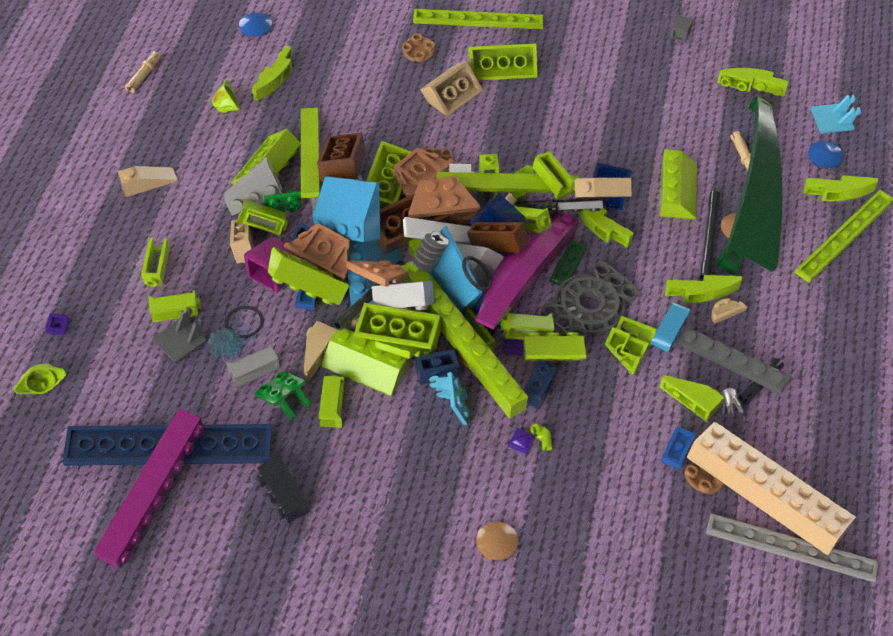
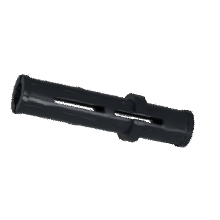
M774 358L769 364L778 370L784 367L783 362L777 365L781 361L778 358ZM753 381L738 396L739 400L741 401L743 398H746L743 403L748 405L764 386Z

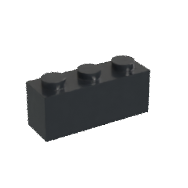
M280 456L257 467L259 474L256 476L257 481L261 487L265 486L268 490L266 492L267 497L271 503L275 502L278 506L276 511L281 519L285 518L289 524L310 512L308 500Z

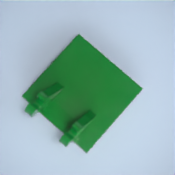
M292 187L288 188L289 193L264 196L265 206L280 211L296 212L299 208H302L301 191L292 192Z
M286 371L276 374L274 379L263 384L254 393L257 398L275 407L279 405L291 420L295 418V414L284 400L291 392L307 408L311 406L309 400L300 389L306 384L305 380Z

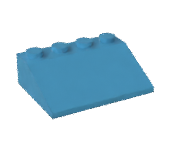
M325 176L313 212V226L319 223L339 235L354 241L368 242L380 239L379 183Z
M445 226L440 232L448 238L449 244L442 253L435 269L429 274L461 314L465 315L466 309L470 308L473 310L482 295V291L475 288L466 278L462 269L464 257L448 227ZM466 263V268L470 277L476 282L472 272L470 271Z
M350 240L349 261L380 262V260H389L392 264H395L402 260L400 248L384 254L376 240L368 242ZM348 269L347 277L350 304L352 306L375 282Z

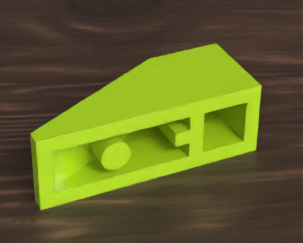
M664 375L661 379V389L706 422L722 406L724 397L717 390H713L707 385Z

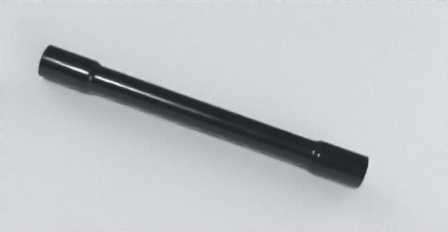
M712 190L709 194V210L699 276L702 280L704 275H711L712 254L717 211L720 202V192L717 190Z
M399 260L394 265L403 266L406 263L402 260ZM372 287L347 311L343 312L333 321L335 329L341 331L362 310L364 303H369L373 300Z

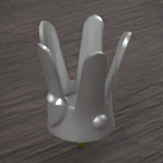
M733 388L723 390L721 392V395L724 397L722 414L725 412V403L729 414L730 411L733 414V403L739 412L743 413L736 390Z

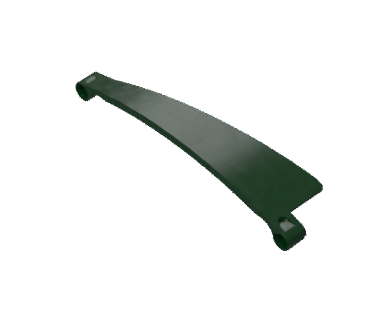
M758 96L754 97L749 105V110L755 112L754 136L741 201L728 244L716 261V266L729 274H735L738 271L744 256L769 271L776 270L778 264L783 202L780 147L773 118L772 104Z

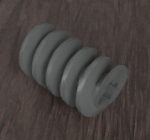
M440 231L427 233L418 247V251L412 258L413 265L423 272H433L442 253L449 244L448 238Z

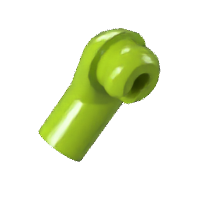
M533 424L530 431L542 442V450H552L550 431L542 425Z

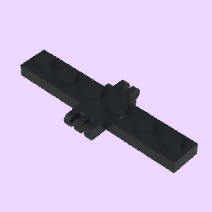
M605 197L559 199L557 201L555 198H546L542 200L517 201L514 204L516 207L543 210L547 208L548 211L554 213H561L571 209V212H580L582 209L600 211L605 205Z

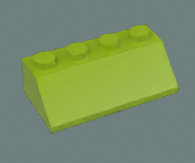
M536 44L468 47L469 66L478 81L538 78Z
M288 129L268 136L232 180L231 184L234 185L241 178L245 177L266 156L278 177V172L288 165L289 158L298 152L297 148L301 143Z
M384 141L380 143L366 180L379 183L380 209L398 201L402 188L393 169L396 164L411 153V151Z
M664 149L661 167L660 216L696 220L697 164L683 151Z
M273 247L271 250L268 273L273 277L272 280L281 285L283 282L287 283L291 289L298 292L300 289L304 290L306 295L315 299L317 296L323 298L322 301L329 305H333V303L341 304L349 287L346 281L280 249Z
M364 303L354 337L433 349L438 343L442 329L441 317L437 314Z
M343 328L341 331L336 330L331 337L321 367L392 396L409 367V358L375 348L374 340L354 337V332Z

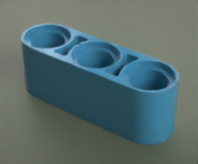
M673 302L657 329L651 345L669 353L670 347L674 345L678 338V333H681L685 325L686 318H689L691 309Z

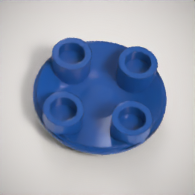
M250 13L240 20L239 27L244 35L265 36L272 27V21L266 14Z
M818 141L813 143L808 150L809 158L812 160L813 165L817 167H838L843 161L844 155L841 148L832 142Z

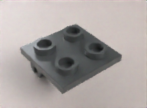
M186 307V313L183 310L181 311L180 317L176 322L152 338V341L175 364L207 342L202 336L204 321L198 319V324L194 322L192 326L190 325L192 310L189 307Z

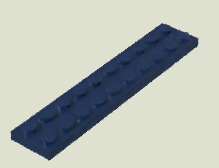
M272 424L203 425L202 435L196 438L193 443L192 452L190 455H186L183 462L184 464L266 463L270 461ZM169 425L68 426L62 460L63 465H146Z

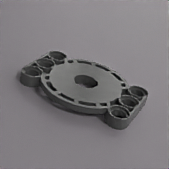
M600 261L594 265L593 274H578L563 281L555 292L554 303L549 302L542 306L541 316H548L545 313L547 309L554 310L555 314L552 315L554 329L563 336H567V333L578 332L584 336L585 342L587 334H601L611 330L612 327H616L621 316L625 313V301L633 302L636 300L638 289L608 263ZM603 268L606 270V273L601 274L597 269ZM617 279L620 284L614 285L610 281ZM629 290L632 291L634 295L627 296L624 292ZM559 292L562 293L561 298L557 299ZM590 297L595 299L599 306L596 309H587L580 302L582 299ZM619 307H622V312L619 315L618 309ZM616 319V322L609 326V323ZM566 321L569 325L562 327L559 325V322Z

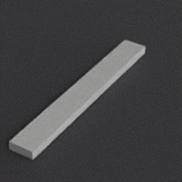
M710 514L706 530L708 535L871 582L876 581L879 561L838 549H833L829 555H826L806 540Z

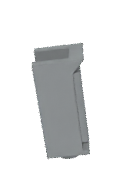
M269 344V348H264L234 363L226 362L228 372L237 388L280 369L279 361H281V357L278 351H274Z

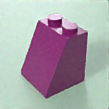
M272 236L244 254L247 277L278 293L286 283L283 282L281 285L272 280L273 277L268 273L272 248L275 247L298 258L301 257L285 249L284 244L286 242Z

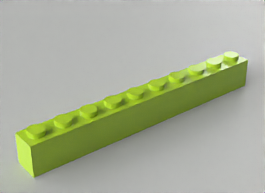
M412 261L401 266V268L409 271L408 279L402 281L403 283L432 281L434 304L427 305V309H424L425 312L440 315L441 332L510 419L526 410L528 396L429 273L415 267Z

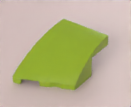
M621 316L617 327H612L605 346L634 375L648 352L657 329ZM623 327L624 329L629 331V333L624 332L620 329Z
M375 341V348L409 359L413 355L418 357L422 354H431L438 346L437 344L433 349H425Z

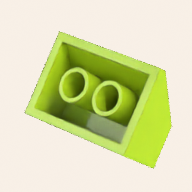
M528 333V336L523 337L524 361H578L586 359L584 336H579V333H567V336H559V333H547V336H540V333Z

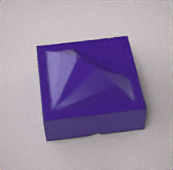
M49 313L46 333L66 335L69 316Z
M503 337V353L523 355V340Z
M516 428L509 442V447L528 454L535 440V435Z

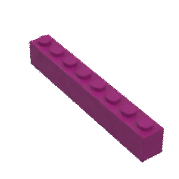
M178 409L94 550L97 559L119 569L129 561L132 548L140 542L143 529L151 523L153 512L162 504L164 493L171 488L173 478L176 473L181 471L186 455H190L194 447L193 443L203 433L204 427L200 417Z

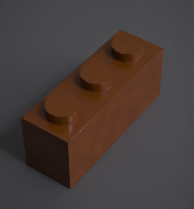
M475 222L467 231L472 246L489 248L498 253H519L529 242L523 223Z

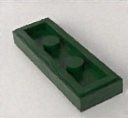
M570 239L549 282L560 286L563 281L572 277L587 249V245Z

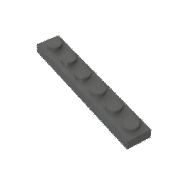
M686 327L677 340V344L779 394L783 393L791 381V375L689 327Z

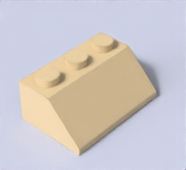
M467 61L455 64L420 89L427 102L445 116L450 115L483 91Z

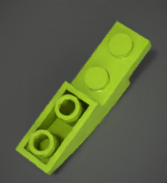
M285 45L282 52H279L278 59L272 64V67L266 66L264 71L259 74L257 83L252 86V94L255 101L263 99L274 92L291 74V60L293 57L290 46Z
M729 68L720 70L717 83L726 87L737 88L740 91L750 92L751 88H755L758 91H765L784 97L789 81L773 77L774 72L767 70Z
M842 175L840 180L806 178L803 194L821 195L822 201L855 199L874 192L878 178Z
M601 208L600 211L582 209V211L577 212L584 224L605 242L609 243L613 239L627 248L631 245L634 233L614 220L607 218V210Z
M704 275L703 281L667 280L664 289L665 296L684 297V303L719 299L739 290L742 276Z

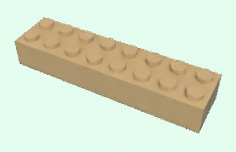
M716 422L710 425L694 441L687 456L689 460L826 555H829L843 538L856 518L847 510Z

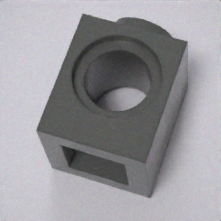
M677 15L671 27L670 38L685 43L691 32L693 19Z

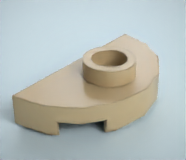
M730 298L722 299L715 303L711 312V319L716 324L746 311L747 306L741 301L736 302L730 300Z

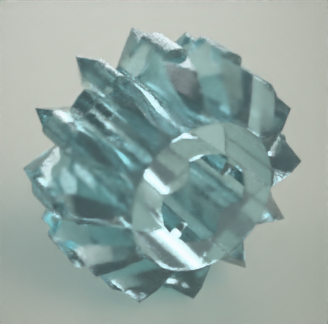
M226 327L223 330L217 328L216 333H211L210 339H208L210 353L214 354L217 359L221 355L224 360L228 355L233 359V353L239 354V348L242 346L240 335L233 328L229 330Z

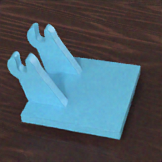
M847 95L839 104L811 106L810 109L820 134L854 130L852 123L856 116L861 113L859 107L856 111L852 108L847 113L851 103L856 100L854 95L851 98Z
M452 372L447 373L448 377L439 378L438 376H432L429 381L436 382L431 383L430 386L436 388V391H442L436 395L450 399L451 408L463 425H468L469 409L465 405L467 392L465 388L461 387L459 379H456Z

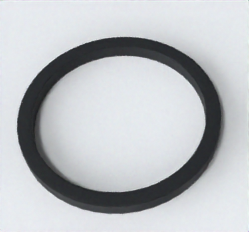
M474 256L465 257L462 261V269L468 281L481 291L488 290L491 287L492 279L486 266ZM467 260L475 261L484 270L488 280L487 287L478 285L470 277L466 268Z
M240 306L227 314L224 324L226 330L232 336L247 338L259 332L263 325V317L260 311L254 307ZM240 309H251L259 315L260 325L250 334L238 335L228 328L229 316Z

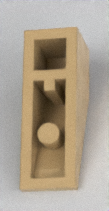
M134 166L118 171L126 197L178 181L172 167Z
M631 178L575 179V197H632Z
M238 219L232 220L230 246L236 263H245L244 254L254 248L252 229L249 225L237 224Z
M316 321L306 334L304 378L306 382L310 381L323 362L329 341L337 330L319 321Z

